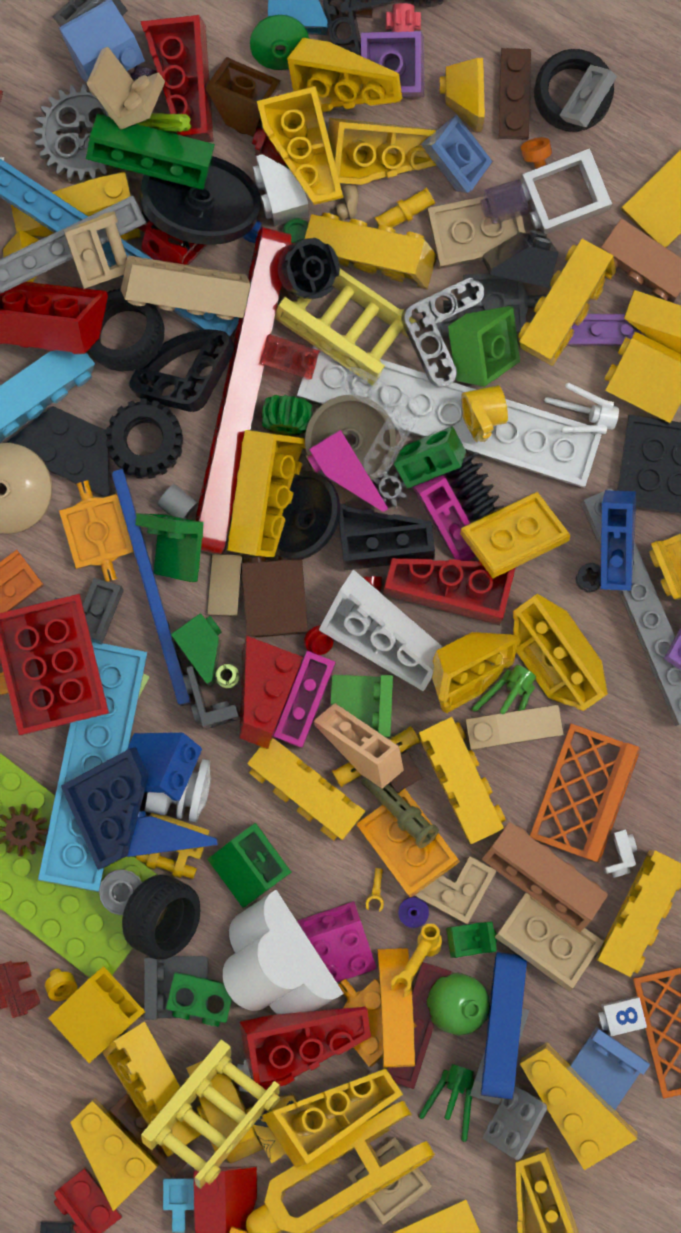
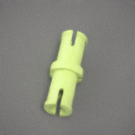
M224 664L215 673L216 681L223 688H232L239 682L240 676L237 674L239 671L231 664ZM227 671L232 673V678L229 681L223 680V675Z

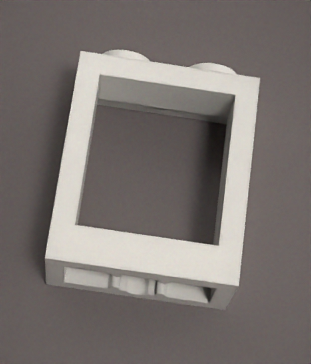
M590 149L522 174V184L518 185L523 201H529L533 212H530L529 215L535 230L540 228V231L545 234L609 211L612 205ZM578 165L593 203L549 220L534 181Z

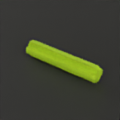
M152 113L149 119L136 124L162 131L182 132L188 131L191 128L189 124L191 118L187 114Z

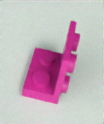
M354 901L297 921L337 983L376 969V964Z

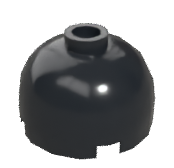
M307 238L294 241L284 249L280 255L277 270L284 289L291 295L303 299H316L324 297L333 290L335 286L332 285L335 282V277H339L340 267L338 257L329 244H324L317 238Z

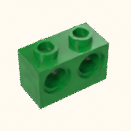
M451 426L400 447L394 465L408 489L460 468L466 454V449L455 429Z
M175 972L166 1009L172 1010L171 1016L189 1020L190 1015L202 1017L201 1023L219 1027L220 1022L227 1023L232 998L227 993L224 982ZM182 988L190 989L194 994L193 1002L189 1005L180 1004L177 1000L178 990ZM212 995L220 996L224 1001L223 1009L219 1012L210 1011L206 1004L208 997Z

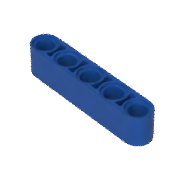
M496 952L481 1096L509 1100L513 1098L527 961L517 954Z

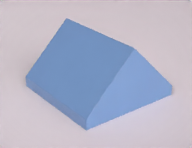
M458 115L453 116L420 144L454 189L459 192L468 193L472 191L493 162Z

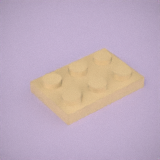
M516 190L427 209L440 268L482 260L483 255L519 232L525 233Z
M526 892L495 936L496 939L569 992L574 988L604 942L586 928L581 932L577 931Z

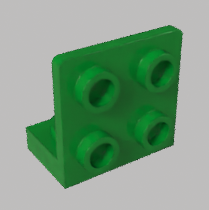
M136 513L135 525L147 527V533L157 534L154 574L187 582H197L204 522L166 514Z

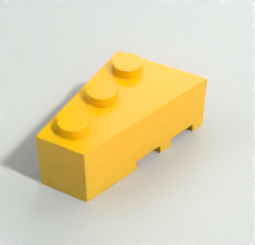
M203 1061L186 1068L189 1076L192 1075ZM217 1072L210 1081L212 1082V1087L246 1113L235 1082L226 1074H219ZM198 1096L201 1105L197 1106V1111L200 1117L228 1138L238 1126V1123L204 1096L202 1098ZM253 1126L227 1156L226 1159L230 1164L264 1149L257 1138ZM211 1142V1145L214 1151L216 1152L219 1148Z
M96 1098L70 1122L114 1211L159 1164L123 1129Z

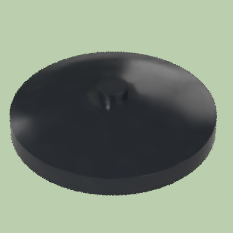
M212 156L211 166L203 190L144 175L139 194L140 204L144 213L160 230L177 239L204 245L229 243L245 236L255 226L261 207L260 193L254 181L239 167Z

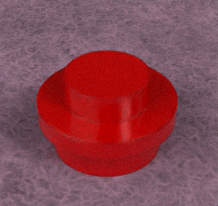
M316 626L306 634L304 646L309 652L324 655L331 650L334 640L319 631L320 626Z

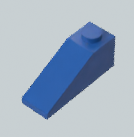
M605 490L602 500L601 589L632 590L636 491Z
M141 811L138 814L127 857L219 844L217 838L153 816L146 817V812Z

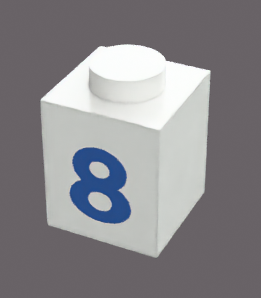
M634 996L601 1005L603 1012L598 1013V1018L602 1031L607 1030L608 1035L615 1036L647 1028L640 997Z

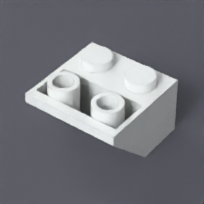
M263 154L256 156L257 166H253L254 178L258 190H264L265 192L264 195H261L266 219L272 218L274 226H278L295 218L303 219L309 217L305 191L291 170Z

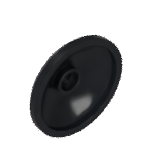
M300 471L299 475L294 474L290 491L294 494L291 504H288L282 513L285 523L275 553L285 559L301 560L319 552L332 538L339 522L340 499L336 488L326 477L312 471Z

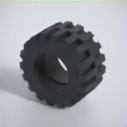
M140 399V402L136 403L134 400L127 402L128 406L124 408L121 406L117 409L118 413L115 416L112 415L109 420L110 426L106 429V445L112 459L125 473L135 475L136 478L143 479V477H149L151 479L156 478L155 475L161 473L163 475L167 473V469L175 466L178 456L180 457L182 453L183 435L178 419L167 406L160 405L158 401L148 402L147 399ZM152 423L158 426L162 432L163 441L161 446L150 455L141 456L134 454L127 444L129 432L138 424Z

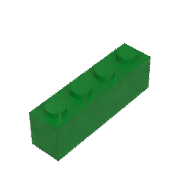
M97 114L89 136L86 160L203 190L211 166L215 144L139 124L120 129L110 117Z

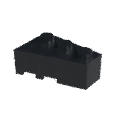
M340 503L339 530L344 571L388 566L391 564L392 558L435 560L431 521L397 514L388 515L365 508L363 510L348 507L346 504Z

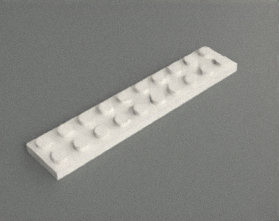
M313 345L297 394L298 398L322 405L328 400L342 395L363 396L378 403L387 412L395 429L427 437L453 426L468 452L477 453L480 456L585 488L602 434L597 432L563 433L561 428L590 425L506 399L508 410L507 423L493 426L494 430L488 440L476 443L462 418L461 404L462 393L476 389L454 382L447 386L438 387L431 384L426 373L382 359L380 361L385 367L380 378L372 386Z

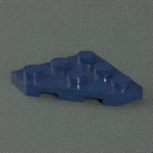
M136 747L120 753L61 785L98 870L106 868L128 856L148 779V773Z

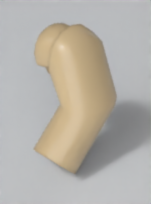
M340 183L345 203L338 204L336 212L340 220L352 219L356 215L359 193L356 184Z

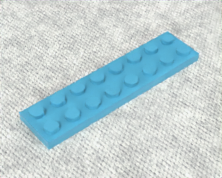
M92 642L109 713L70 723L38 880L99 892L104 868L97 869L61 785L127 750L147 652Z

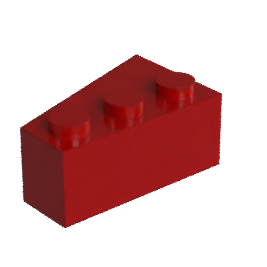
M247 635L242 650L239 738L268 749L300 670L303 657Z

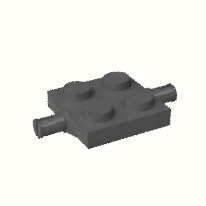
M490 273L463 275V280L468 278L477 279L484 288L482 300L478 304L463 310L464 315L506 306L513 307L517 333H520L526 323L528 308L535 307L542 296L546 297V294L528 296L524 282L490 275ZM466 284V290L463 292L461 299L470 297L471 300H474L473 294L476 292V289L474 287L469 288ZM443 300L444 313L450 310L449 300Z

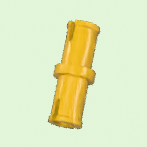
M426 187L404 201L402 199L398 200L396 206L374 218L378 226L383 225L394 228L406 220L409 223L413 220V216L436 203Z

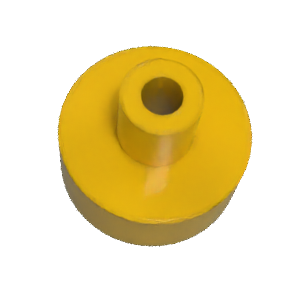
M60 969L52 970L50 977L44 985L48 997L53 1001L68 999L78 988L73 974L65 971L62 972Z

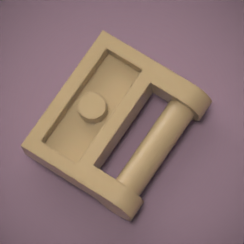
M114 211L104 213L95 219L63 230L84 289L124 275L127 255L116 226L118 219ZM105 228L116 264L111 267L108 266L97 234V230Z

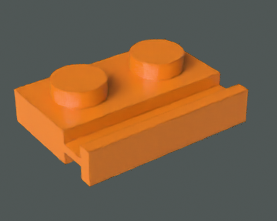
M17 549L0 562V613L11 611L44 586Z

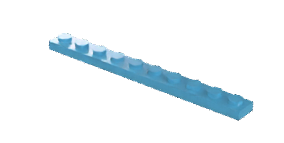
M0 159V197L41 225L56 233L88 217ZM121 239L127 257L135 256L152 259ZM107 242L101 245L108 266L115 265L116 261L110 243ZM176 307L173 312L201 330H220L226 332L229 337L237 327L239 317H234L233 320L217 317L216 314L205 312L204 315H194L187 312V309Z

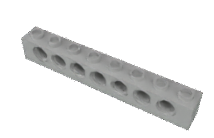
M605 491L586 498L581 503L600 550L602 500ZM634 541L632 590H618V593L673 722L677 726L681 724V670L664 659L675 639V635Z

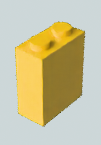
M635 331L632 339L625 337L618 351V354L622 355L618 366L613 363L604 378V380L609 382L605 391L671 423L681 404V354Z
M103 966L48 1019L90 1064L145 1011Z

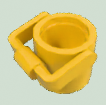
M497 385L462 393V418L476 443L479 441L485 442L491 436L494 430L493 426L506 424L508 421L507 404L502 388Z

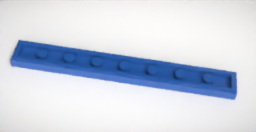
M119 469L113 471L112 477L176 699L181 706L191 704L141 527L135 525L136 509L124 470Z

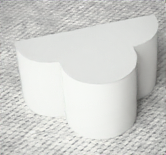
M274 890L235 916L229 928V938L235 954L230 956L224 964L223 982L229 996L242 1008L257 1011L269 1005L276 1014L310 1012L318 1010L344 994L277 890Z

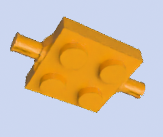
M89 480L83 481L86 493L84 492L82 482L76 484L82 501L73 507L59 510L76 569L89 565H101L105 581L110 582L108 569L112 581L118 579L112 562L120 556L134 553L118 495L114 494L104 498L93 497Z
M347 979L341 981L342 984H338L344 993L343 995L348 1000L343 1008L366 1006L368 1011L371 1037L353 1048L366 1064L372 1067L383 1057L379 979H374L365 989L356 992Z

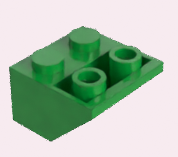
M257 823L244 830L207 859L242 908L292 873Z

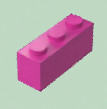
M309 651L306 652L275 731L274 738L303 749L336 665L335 661Z

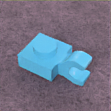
M194 1178L163 1179V1210H172V1232L186 1231L185 1210H194Z

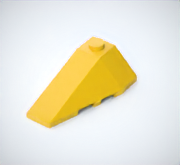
M302 38L287 58L293 92L316 86L322 112L331 111L334 107L344 106L345 109L354 108L357 104L367 103L373 106L396 103L402 100L399 73L331 42Z
M316 86L257 101L265 133L313 205L343 198Z
M329 118L328 138L339 182L363 185L373 180L385 177L390 178L400 173L436 166L420 144L437 129Z
M125 172L95 178L52 192L88 217L131 196ZM11 205L16 232L21 230L34 237H47L54 234V232ZM137 228L120 236L124 241L141 237Z
M633 290L624 319L648 338L681 354V305Z

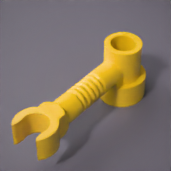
M426 924L422 927L417 939V948L400 975H396L392 979L391 991L395 989L397 984L403 983L407 986L404 990V997H407L411 992L413 977L425 957L435 956L440 952L442 938L440 930L435 924Z

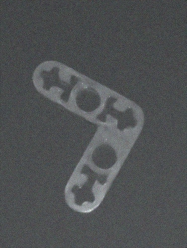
M350 367L341 374L340 385L342 389L351 396L387 415L363 460V468L366 473L371 477L381 478L390 470L419 419L421 413L420 406L413 398L357 367ZM355 372L359 373V380L366 385L368 379L374 381L367 390L366 398L360 396L363 389L358 386H354L352 390L347 387L349 383L345 380L347 374L353 376ZM377 387H383L389 393L388 401L383 405L375 404L371 398L372 391ZM395 394L401 397L397 400L399 404L404 406L408 402L413 404L411 409L415 412L413 417L407 416L404 420L400 417L402 412L393 407L392 413L386 410L393 403ZM388 429H396L400 434V441L395 446H387L383 441V434ZM379 443L385 450L393 452V455L389 458L385 454L381 462L385 465L384 469H377L374 473L370 471L372 466L368 461L370 458L376 459L381 451L375 450L376 445Z

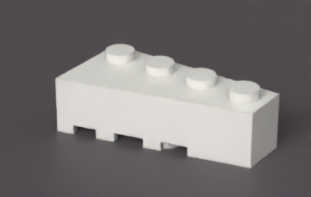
M352 570L339 590L319 628V631L422 691L426 689L432 678L434 668L433 657L436 651L442 648L436 640L355 570Z

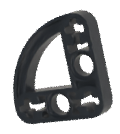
M196 330L179 335L165 342L151 362L135 370L129 381V386L139 399H147L149 402L155 400L160 402V405L188 412L199 411L207 403L234 354L235 344L226 332L220 330ZM200 349L185 378L159 372L177 357ZM205 367H213L208 375L200 376L201 371ZM175 385L172 393L162 396L166 387Z

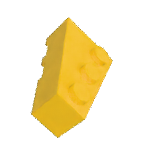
M546 1147L523 1155L521 1159L515 1162L518 1233H579L549 1148Z

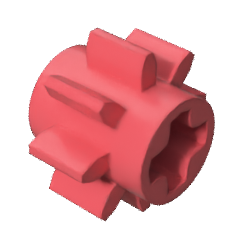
M394 4L392 12H386V30H392V32H414V30H421V12H415V6L412 4Z

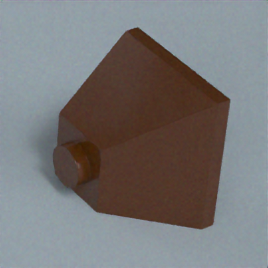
M226 57L208 82L206 90L225 125L235 129L238 133L254 137L258 127L260 128L262 125L257 101L274 97L281 80Z

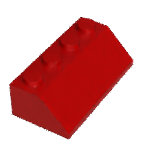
M24 282L0 294V344L85 354L100 337L108 298L107 291L34 282Z

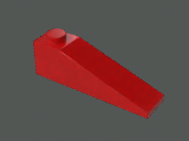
M366 1006L268 1015L239 1022L243 1049L251 1079L265 1090L274 1081L279 1084V1087L286 1086L295 1081L294 1077L309 1069L311 1071L320 1066L319 1063L335 1054L340 1055L371 1037Z
M257 1166L219 1167L221 1171L217 1178L210 1185L206 1182L201 1189L195 1184V1176L199 1172L194 1170L195 1233H230L232 1226L247 1231L246 1220L249 1214L253 1212L257 1200Z

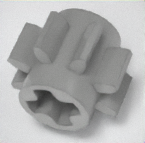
M385 470L383 472L384 478L381 481L374 479L373 483L379 486L377 491L385 503L391 502L392 506L396 508V500L399 497L405 500L407 498V495L401 492V489L406 488L404 482L399 481L400 474L398 472L394 476H388V472ZM390 482L392 486L398 487L395 489L393 496H390L388 492H382L385 489V483Z

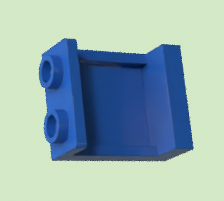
M183 732L134 733L127 750L134 747L137 748L148 773L144 792L164 793L172 800L180 801L201 754V746Z

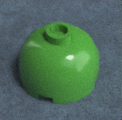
M457 972L447 977L443 976L436 981L430 989L427 1007L430 1008V1019L437 1028L460 1036L473 1033L487 1020L490 1011V998L486 988L478 980Z

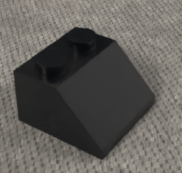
M530 230L529 234L519 232L483 255L482 261L490 275L549 288L558 251L550 239L547 238V234Z

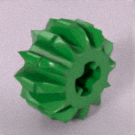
M274 395L265 399L262 408V426L269 431L278 432L279 434L300 435L301 433H306L308 423L313 414L312 404L303 398H296L295 396Z

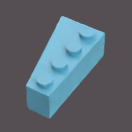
M50 351L0 385V443L28 421L38 417L52 403L56 404L68 395V391L75 385L80 387L92 378L91 373L95 363L87 353L73 354L66 351Z

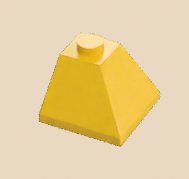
M474 58L446 66L445 76H439L440 94H445V104L475 132H482L485 119L483 58Z

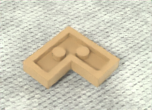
M469 856L455 882L440 876L415 896L468 924L496 870Z

